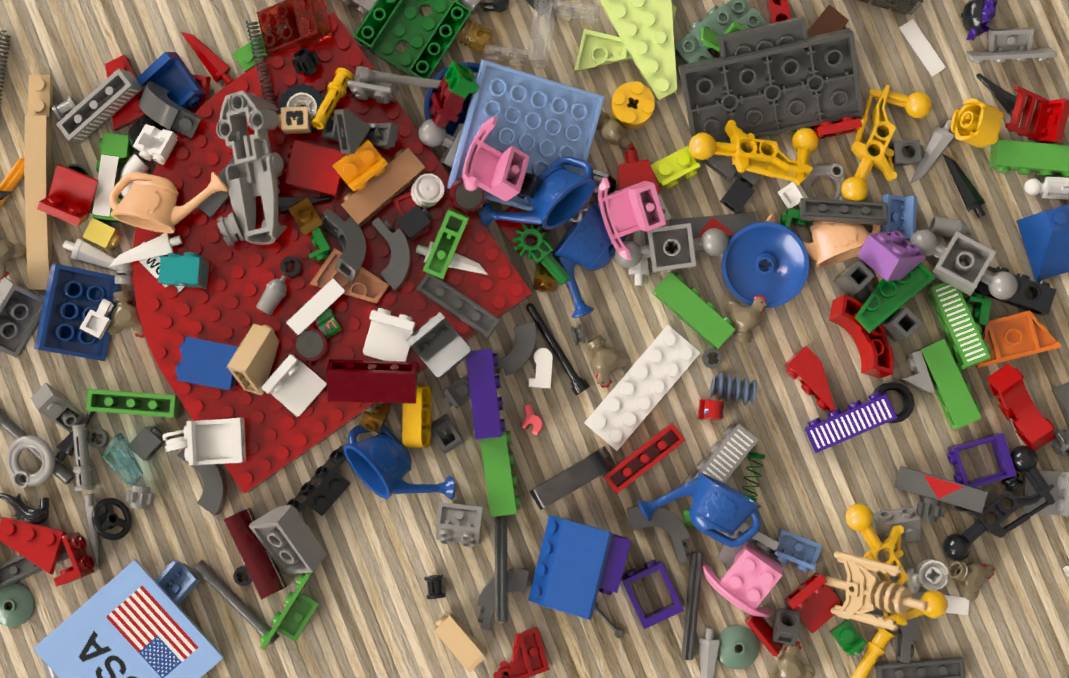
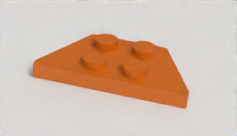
M1030 310L989 320L988 325L984 326L982 339L990 347L991 354L989 355L991 358L976 365V368L1060 348L1061 344L1052 337L1045 326L1037 320Z

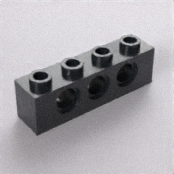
M988 266L987 270L993 273L1010 271L999 266L996 268ZM1017 274L1014 277L1017 280L1018 288L1016 293L1009 299L1001 300L995 298L990 293L988 285L979 281L973 291L1026 311L1030 310L1032 313L1042 316L1049 314L1057 289L1051 288L1047 282H1034L1029 280L1030 277L1027 275ZM1027 288L1033 293L1031 299L1026 296Z

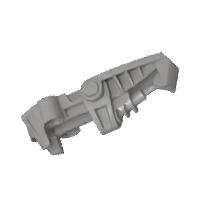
M240 91L226 95L221 108L219 122L216 126V132L221 139H225L226 146L233 150L235 163L226 167L225 176L232 208L245 240L250 243L266 245L273 243L287 228V225H280L278 222V194L280 193L278 177L283 174V160L278 153H271L267 130H274L278 126V116L274 112L278 109L271 102L253 93ZM245 118H247L248 126L255 131V134L248 135ZM256 197H262L265 220H263L260 229H255Z

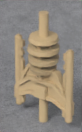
M836 551L834 553V557L838 559L837 562L844 563L847 581L829 576L825 577L827 580L824 583L825 585L846 590L844 605L832 607V614L896 631L898 630V625L894 623V620H885L884 617L877 618L876 615L866 612L878 608L889 613L904 614L909 607L923 611L928 609V602L911 598L909 588L898 583H891L890 581L880 582L878 581L879 576L873 572L881 570L884 574L889 572L890 575L897 576V574L902 572L901 567L858 557L846 552Z

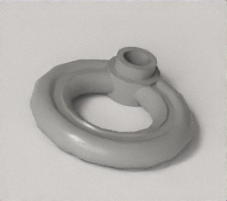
M839 163L816 164L812 166V171L800 184L809 199H816L811 192V185L816 178L827 176L836 185V193L830 200L846 201L841 194V186L847 178L844 174V167ZM833 168L839 170V175L833 173Z
M34 435L21 436L13 441L8 448L6 456L7 468L13 477V483L16 487L24 488L41 485L53 474L55 467L54 452L50 445L42 438ZM26 448L35 449L42 457V466L36 473L23 470L20 466L19 457Z

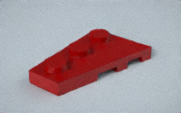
M125 54L105 64L107 78L118 68L131 72L137 78ZM143 89L112 116L115 131L147 116L138 105L144 91Z
M2 517L0 541L47 573L54 574L63 545L62 536L66 535V532Z

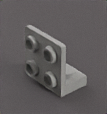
M358 67L356 68L354 81L348 80V87L352 94L355 95V98L361 100H368V97L375 98L377 102L383 104L396 101L399 84L375 81L368 84L357 82ZM373 70V72H375V73L391 74V73H386V72H380V71H375V70Z
M1039 470L1048 486L1054 485V488L1049 492L1054 498L1055 503L1042 509L1037 514L1069 517V472ZM1024 473L1023 496H1032L1037 491ZM1042 497L1037 503L1022 507V511L1029 513L1045 503L1046 500Z
M439 502L435 524L436 540L443 544L461 543V545L466 547L479 545L483 507Z
M743 523L734 532L733 536L729 535L728 537L735 539L750 527ZM757 532L755 536L748 540L749 543L766 555H769L771 549L776 550L779 545L777 541L760 532ZM723 545L717 559L732 566L734 557L743 545L739 547Z

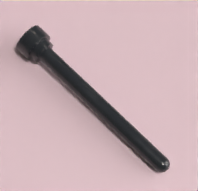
M532 303L527 304L526 309L572 381L571 389L575 396L590 387L586 379L583 380L582 377L579 378Z

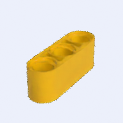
M417 385L416 404L403 403L402 442L406 448H428L430 445L432 393L428 385Z

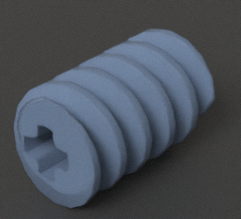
M719 372L716 377L715 374L713 376L709 395L712 398L716 392L719 400L723 395H726V401L729 402L733 396L736 404L740 399H743V405L746 406L749 400L753 405L758 387L757 380H753L749 385L748 378H744L741 382L740 376H736L732 381L731 374H727L724 379L723 372Z

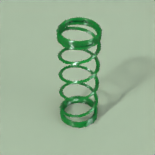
M749 452L748 455L750 457H748V460L757 463L761 466H747L746 469L760 476H745V480L757 484V486H743L742 488L746 491L755 494L746 496L756 502L757 498L755 497H757L758 495L755 492L750 491L744 487L760 486L758 483L751 481L747 478L761 477V474L752 471L748 468H761L763 467V465L749 458L765 459V455Z

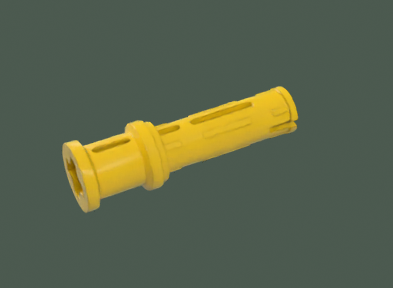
M338 68L333 82L328 84V93L311 121L315 128L324 129L339 99L346 95L348 80H354V75L347 69Z
M877 626L878 631L872 641H868V650L851 678H867L880 655H885V648L891 638L894 639L895 635Z

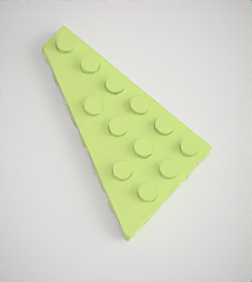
M598 0L656 100L660 102L677 92L672 1Z

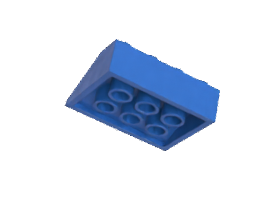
M51 264L34 349L105 361L110 334L105 331L103 337L99 339L81 330L80 326L90 309L96 312L103 299L116 306V303L113 302V293L119 291L120 284L114 283L115 276L60 264Z
M549 515L528 601L591 620L613 532L568 518Z

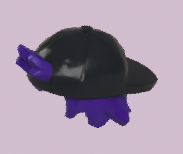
M969 0L965 4L961 18L963 26L969 32L966 40L974 41L976 36L989 31L990 28L986 25L995 17L998 0Z

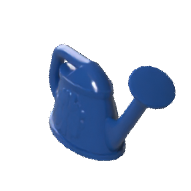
M564 156L557 159L539 175L542 182L534 198H527L534 208L533 210L526 213L499 212L493 209L490 203H485L480 215L482 225L488 226L494 220L542 224L546 230L561 226L576 215L592 196L596 186L595 180L592 179V166L589 162L575 157ZM571 165L584 170V176L569 171L563 166Z
M593 201L589 202L591 205L580 222L572 223L552 254L558 257L560 265L570 276L567 284L575 302V311L572 315L574 319L594 311V308L587 306L581 298L574 276L575 265L585 267L588 271L598 270L606 266L615 255V247L611 244L602 214L600 213L599 204L594 205ZM627 235L620 237L622 242L625 241Z
M358 425L349 432L348 444L344 445L343 448L346 459L362 482L378 496L388 499L391 494L438 492L445 494L450 500L454 498L456 486L452 476H448L444 482L439 484H410L403 480V477L411 471V455L408 449L387 426L383 425L381 433L358 442L356 438L359 434L371 431Z
M699 472L698 478L654 501L638 500L643 515L647 521H651L652 514L657 508L683 496L693 497L692 506L688 511L693 525L700 532L729 547L743 545L755 536L761 526V517L756 510L761 506L757 502L723 482ZM749 516L752 518V526L735 539L729 538L715 530L718 529L733 536L734 532Z

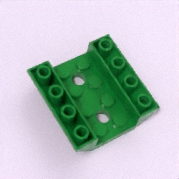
M376 0L353 37L374 55L407 76L429 79L471 15L472 10L456 0H453V2L449 0ZM427 6L432 12L429 16H422L419 13L420 9ZM399 42H406L409 45L405 52L397 50Z

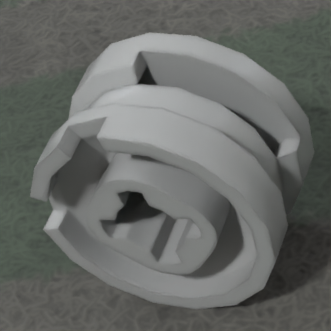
M231 212L225 218L222 216L217 218L220 232L223 234L224 240L229 247L235 245V242L239 240L245 241L234 212Z

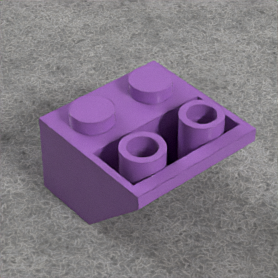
M898 231L868 234L857 255L886 281L902 279L926 257L917 245L910 243Z

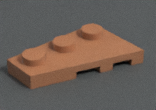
M334 248L310 285L323 288L334 279L345 290L344 295L378 304L389 288V285L363 267H361L355 280L351 282L335 269L338 258L343 253Z

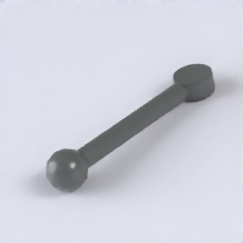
M595 603L594 610L615 632V636L622 638L623 631L617 629L598 608V604Z

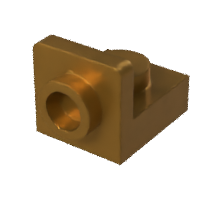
M304 197L288 208L304 235L323 224L307 197Z
M542 263L536 264L534 289L542 292H554L556 279Z
M382 403L381 407L376 406L373 413L364 411L359 425L368 431L379 434L389 416L392 403Z

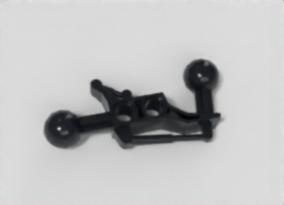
M1020 445L1015 447L1010 455L1015 470L1025 473L1037 493L1032 496H1015L1007 490L991 504L986 500L982 513L955 505L956 511L969 514L976 522L962 534L954 533L946 537L943 542V552L949 559L954 561L966 559L971 552V543L985 531L998 538H1002L1008 532L1029 520L1034 514L1055 503L1054 498L1049 492L1054 488V485L1048 486L1037 469L1038 457L1032 448ZM1042 497L1046 500L1039 507L1029 513H1025L1002 528L999 525L1016 509L1033 505ZM1003 498L1010 500L1012 505L1010 510L1002 508L1001 500ZM986 513L994 515V524L986 523L984 519Z

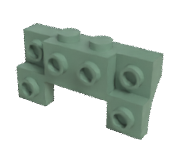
M730 0L720 7H713L707 13L708 17L703 21L698 19L691 25V31L674 44L675 53L687 64L712 59L713 56L709 51L713 48H708L701 42V29L704 26L722 35L734 21L747 29L767 25L768 23L755 7L752 8L746 0Z

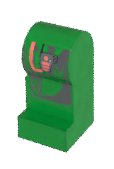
M330 306L314 320L327 339L342 330Z

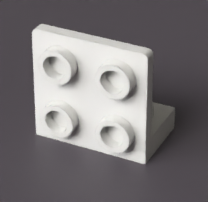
M290 354L261 388L267 394H272L293 414L299 417L327 386V383L295 355Z

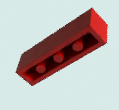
M669 423L602 475V477L612 490L618 494L686 440L675 425Z

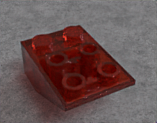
M284 0L257 12L266 54L314 44L333 36L325 0Z

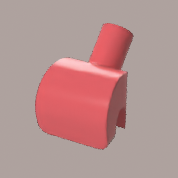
M532 404L525 405L523 407L526 418L523 421L522 427L527 430L530 425H534L532 433L538 436L544 428V423L541 418L534 415Z

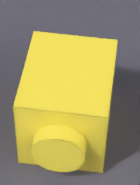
M92 218L83 238L112 251L113 247H116L120 242L121 236L119 235L121 231Z

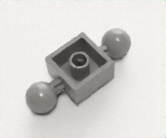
M433 119L424 121L418 131L421 142L429 147L439 145L446 147L440 162L452 168L464 124L459 123L454 134L451 136L446 133V128L434 124Z
M691 223L658 227L647 231L649 245L639 246L631 240L623 241L625 247L629 249L632 260L620 256L616 249L615 259L622 267L631 268L636 266L641 259L650 258L652 273L696 267L695 251L703 250L710 256L721 255L728 247V238L722 230L712 228L704 232L701 238L693 239ZM669 242H672L673 246H677L674 254H670L665 249Z
M918 230L911 236L910 243L917 245L926 257L932 255L940 259L932 274L941 281L971 296L979 281L987 284L990 293L997 299H1009L1016 293L1018 283L1014 275L1005 271L993 273L987 270L996 254L995 251L957 231L947 248L938 244L936 235L929 230ZM963 261L966 263V265L962 266L960 263H962Z

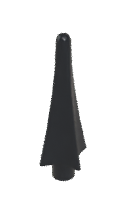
M978 73L976 77L996 97L1007 113L1010 114L1014 109L1017 97Z
M330 196L307 197L311 204L331 200ZM278 197V210H280L281 214L290 212L288 208L304 197Z
M89 411L79 424L88 425L95 411ZM73 431L56 446L60 450L55 457L61 461L67 455L73 456Z

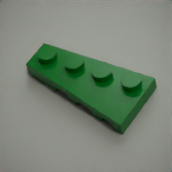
M921 262L900 280L886 281L882 278L856 314L855 319L870 334L934 281L936 277Z

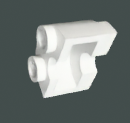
M145 124L133 147L140 151L139 156L148 161L153 159L157 163L164 165L177 143L178 136L172 131L165 129L161 131L154 126Z

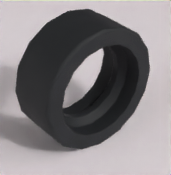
M896 382L878 386L873 393L881 391V394L886 391L895 390L904 398L903 410L897 414V419L888 423H898L907 419L914 408V398L909 388Z

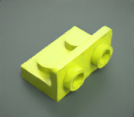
M686 146L651 164L660 188L667 187V189H671L679 184L678 180L684 177L688 180L698 174L697 170L700 169L701 165L696 162L690 153L689 147Z

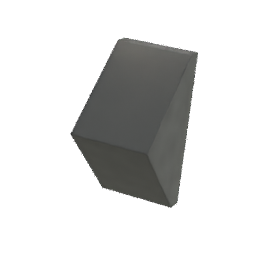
M348 109L334 110L341 154H354L370 130V127Z
M447 414L431 423V431L444 454L464 442Z

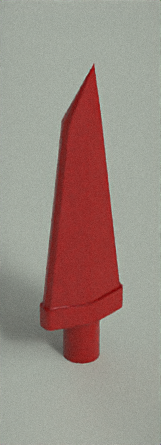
M181 32L216 83L223 80L228 85L234 81L228 74L231 69L228 64L197 37Z

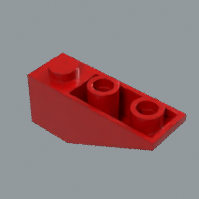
M807 346L802 347L784 364L787 367L786 372L792 379L795 380L797 378L802 383L801 388L809 396L812 394L817 399L816 404L823 411L832 412L835 410L822 362Z

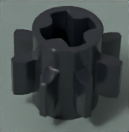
M303 48L294 54L295 59L291 62L297 74L302 72L303 75L307 76L318 70L317 64L320 63V60L315 50L310 52L308 48Z

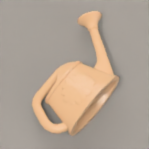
M130 172L122 177L110 192L109 204L113 209L110 215L121 222L141 229L159 233H174V225L179 223L210 195L218 191L228 192V187L213 172L211 174V182L205 190L188 203L176 206L179 192H177V188L172 181L165 177L142 172ZM131 181H134L127 194L118 203L119 194Z
M775 213L770 214L765 221L776 222ZM813 221L810 228L813 242L803 243L806 246L809 258L816 262V268L827 267L857 257L868 234L880 233L881 225L871 224L873 229L869 233L865 226L859 223Z

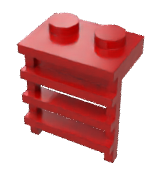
M1015 86V91L1018 94L1011 121L1005 124V128L1010 132L1018 133L1019 136L1027 137L1028 140H1034L1036 143H1061L1069 115V100L1066 98L1048 100L1020 86ZM1024 104H1025L1023 116H1022V119H1021L1023 107H1024Z

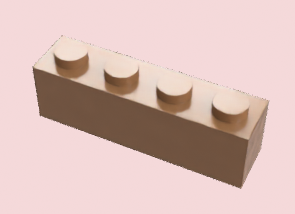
M409 148L405 151L403 149L399 150L393 156L394 160L385 166L384 172L369 179L368 184L363 189L357 190L355 193L352 191L343 198L342 207L360 228L421 175L427 172L425 166Z

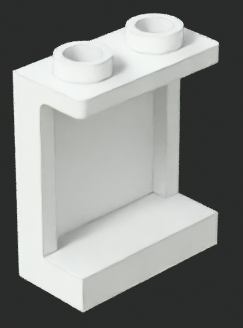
M244 418L187 421V426H184V438L188 442V448H185V460L188 461L189 466L247 462Z

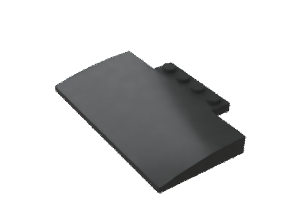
M798 17L718 35L720 57L678 66L691 138L698 133H708L716 142L731 144L730 138L724 129L729 120H734L736 126L743 130L744 133L747 135L752 133L755 139L816 126L826 121L835 122L850 116L864 115L854 33L850 28L808 37L805 18Z

